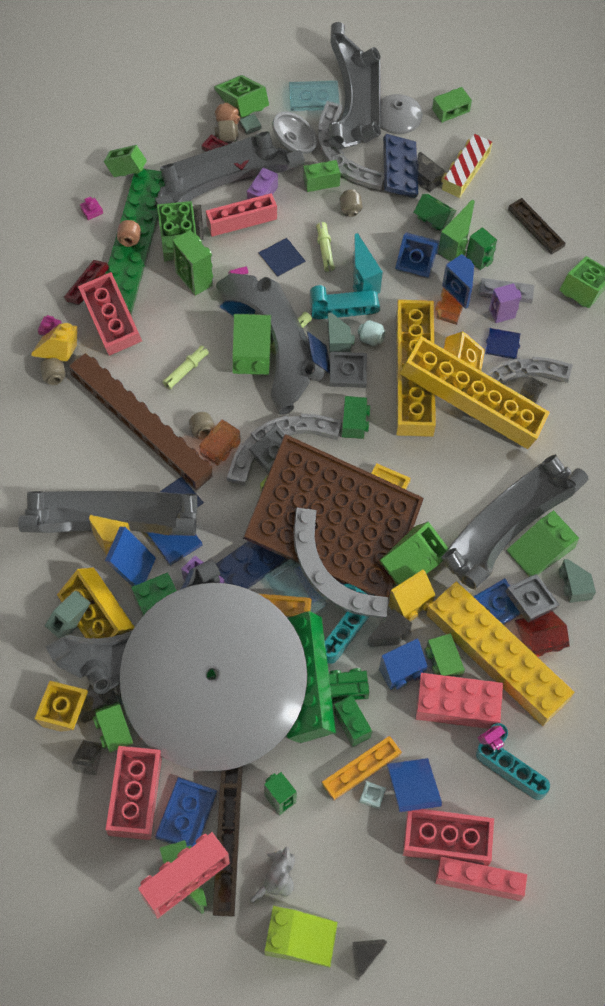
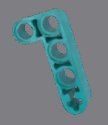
M316 285L310 289L309 302L312 318L317 320L328 319V313H332L337 318L376 314L380 311V303L376 291L327 295L326 288L322 285Z
M344 584L345 587L353 591L366 594L353 585ZM346 612L325 640L327 664H333L340 658L369 618L368 616ZM355 619L358 623L351 624L349 620ZM344 634L347 638L339 639L337 635Z
M501 723L493 724L491 727L501 726L505 733L502 735L501 740L504 743L508 736L507 727ZM479 743L476 750V758L482 764L535 800H541L547 795L550 789V782L546 777L504 748L493 750L490 744L481 745ZM487 748L491 751V754L485 755L481 749ZM505 760L509 766L503 767L499 764V761ZM516 773H524L526 779L518 778ZM538 785L542 787L540 791L536 789Z

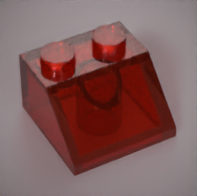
M553 611L530 622H527L525 618L515 620L522 643L537 657L543 656L544 653L558 652L563 650V648L570 647L567 624Z

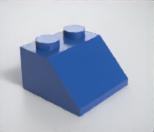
M406 232L403 235L395 269L429 278L440 241Z
M461 254L446 264L442 286L467 309L473 288L474 265L470 259Z
M418 638L381 655L379 671L390 690L394 688L401 689L407 685V682L413 679L414 681L419 680L421 673H426L428 666Z

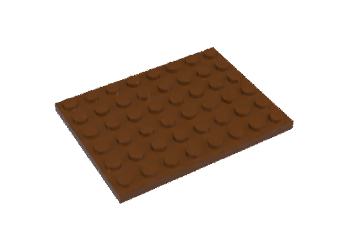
M285 434L243 539L300 564L297 553H295L293 539L296 508L316 510L315 545L319 558L330 575L337 581L353 585L368 595L388 597L389 599L395 581L379 560L414 528L424 498Z

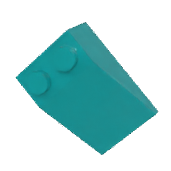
M356 233L354 235L353 291L371 290L380 293L383 271L360 235Z

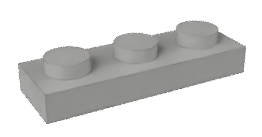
M482 278L479 296L492 298L495 288L514 283L516 289H519L522 298L520 302L532 303L534 285Z

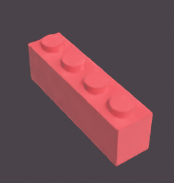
M272 193L206 210V224L211 237L277 220V205Z
M441 857L438 862L435 884L521 901L525 896L527 874Z

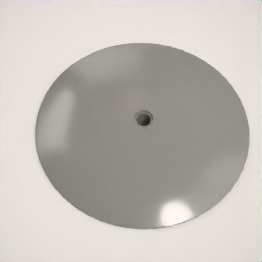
M206 583L189 586L157 602L145 613L133 629L125 646L120 667V691L123 705L138 735L150 748L161 750V756L177 765L201 771H222L238 768L261 758L282 741L295 723L304 701L307 685L304 650L294 627L279 608L260 594L237 585L225 583ZM210 670L218 672L215 680H208L207 673Z

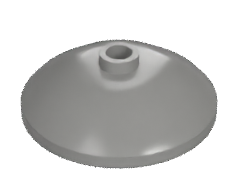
M393 94L380 99L382 130L392 134H406L415 130L420 125L423 115L422 109L413 98L402 94Z
M281 112L273 119L272 128L274 134L285 148L292 152L301 150L302 154L311 153L316 148V133L311 125L302 117L291 112Z

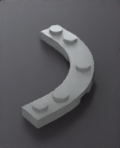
M327 101L318 127L319 144L327 161L337 160L341 175L348 180L381 191L384 184L383 172L363 167L352 160L349 161L344 156L342 150L330 144L329 124L338 121L343 105Z
M532 357V359L523 360L517 358L503 362L485 374L502 384L527 376L546 377L568 383L573 364L542 357ZM463 412V420L480 424L479 420Z
M301 414V416L293 417L283 416L263 424L254 430L251 436L239 446L232 460L227 481L245 486L255 460L248 449L274 426L277 425L287 435L315 434L337 440L342 420L316 414Z
M296 508L294 548L300 562V568L311 586L327 601H331L347 612L385 619L387 617L388 597L362 594L345 587L334 579L324 567L316 549V510Z

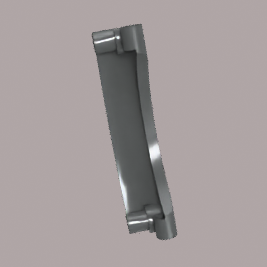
M556 454L549 456L487 505L454 540L448 550L442 555V560L451 573L456 574L464 585L471 589H476L492 574L495 561L507 544L535 519L573 496L589 480L588 475L580 468H576L572 472L569 467H564Z
M142 491L27 492L25 515H20L18 526L20 532L28 533L92 530L89 517L93 515L126 522L129 524L130 531L162 535L195 536L197 527V494Z

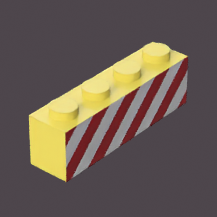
M477 134L468 139L464 150H460L457 160L451 163L449 172L444 173L441 180L443 183L442 190L460 198L489 156L492 141Z

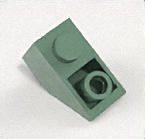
M564 559L561 567H559V575L564 580L563 591L564 595L568 596L569 603L592 600L596 593L592 574L569 559Z
M74 591L52 612L45 627L58 638L72 634L89 607L90 602L79 592Z

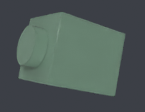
M328 313L329 353L351 352V346L355 345V336L351 335V328L334 314Z

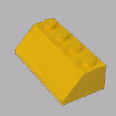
M94 567L77 569L57 594L60 601L63 602L74 591H77L90 602L89 607L77 625L85 638H108L133 631L135 628Z

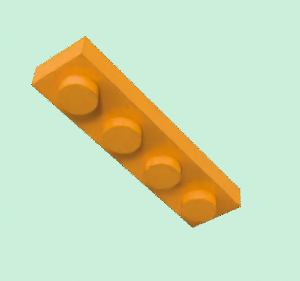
M388 736L322 781V785L333 801H335L402 754V751L393 739Z

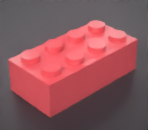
M112 272L78 286L109 356L142 342Z
M421 673L415 720L490 729L493 724L500 723L503 683Z
M118 746L106 823L108 836L151 840L162 763L161 750Z
M428 809L407 811L402 856L438 861L441 857L489 866L492 861L494 818Z
M213 832L209 835L203 834L195 841L196 844L190 849L187 847L179 852L176 860L172 863L170 861L166 862L159 868L160 872L153 877L150 875L141 881V886L138 888L140 895L157 919L230 864L228 852Z

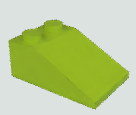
M273 906L265 955L330 968L338 922L293 909Z

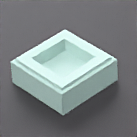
M366 781L359 802L379 809L386 788Z

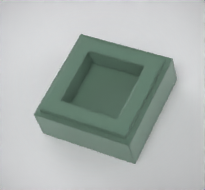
M255 114L241 118L239 121L246 134L262 129V125Z

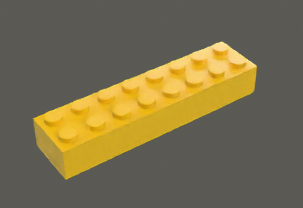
M397 301L396 436L434 437L436 427L435 394L399 374L421 336L434 343V301Z
M422 336L414 346L399 373L526 449H529L537 440L550 413Z
M457 581L428 606L426 615L445 634L451 633L454 642L496 682L503 683V689L542 726L571 700L575 692Z

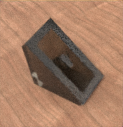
M82 741L72 759V765L76 772L91 775L97 774L103 749L102 743Z
M380 939L352 942L354 976L357 981L360 980L385 948L387 941Z

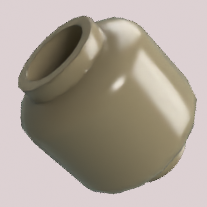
M233 120L219 121L218 127H214L215 136L219 140L230 143L235 142L236 138H239L238 124H235Z
M346 190L340 196L341 211L349 217L357 216L363 209L361 194L356 192V190Z
M48 358L40 365L42 379L49 385H58L65 379L66 373L63 361L57 358Z
M207 412L195 413L189 419V427L195 438L208 439L215 432V424L211 415Z

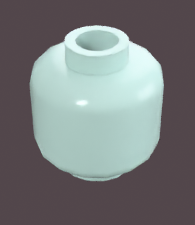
M368 320L359 326L358 334L360 335L361 342L377 346L384 341L386 331L382 324Z

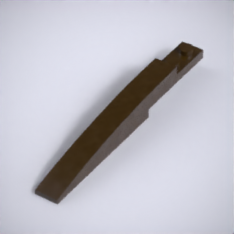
M243 766L221 771L217 839L228 852L230 864L215 875L213 916L235 917Z

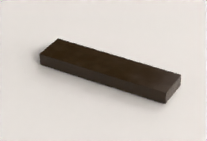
M523 198L509 205L508 210L551 255L565 247L566 243Z

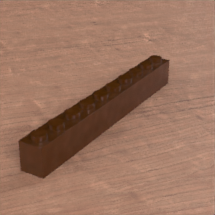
M85 353L69 365L71 376L196 491L213 477V467L210 462L203 460L194 448L187 446L186 441L181 436H176L169 425H164L156 413L152 414L144 402H139L133 392L127 391L118 379L115 380L106 368H102L94 357H90Z

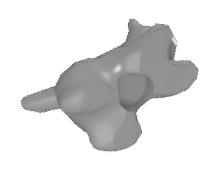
M289 847L273 853H267V856L272 861V867L266 875L264 885L251 898L250 901L252 903L260 900L265 893L287 897L294 890V882L289 876V872L294 867L295 857L294 854H290Z

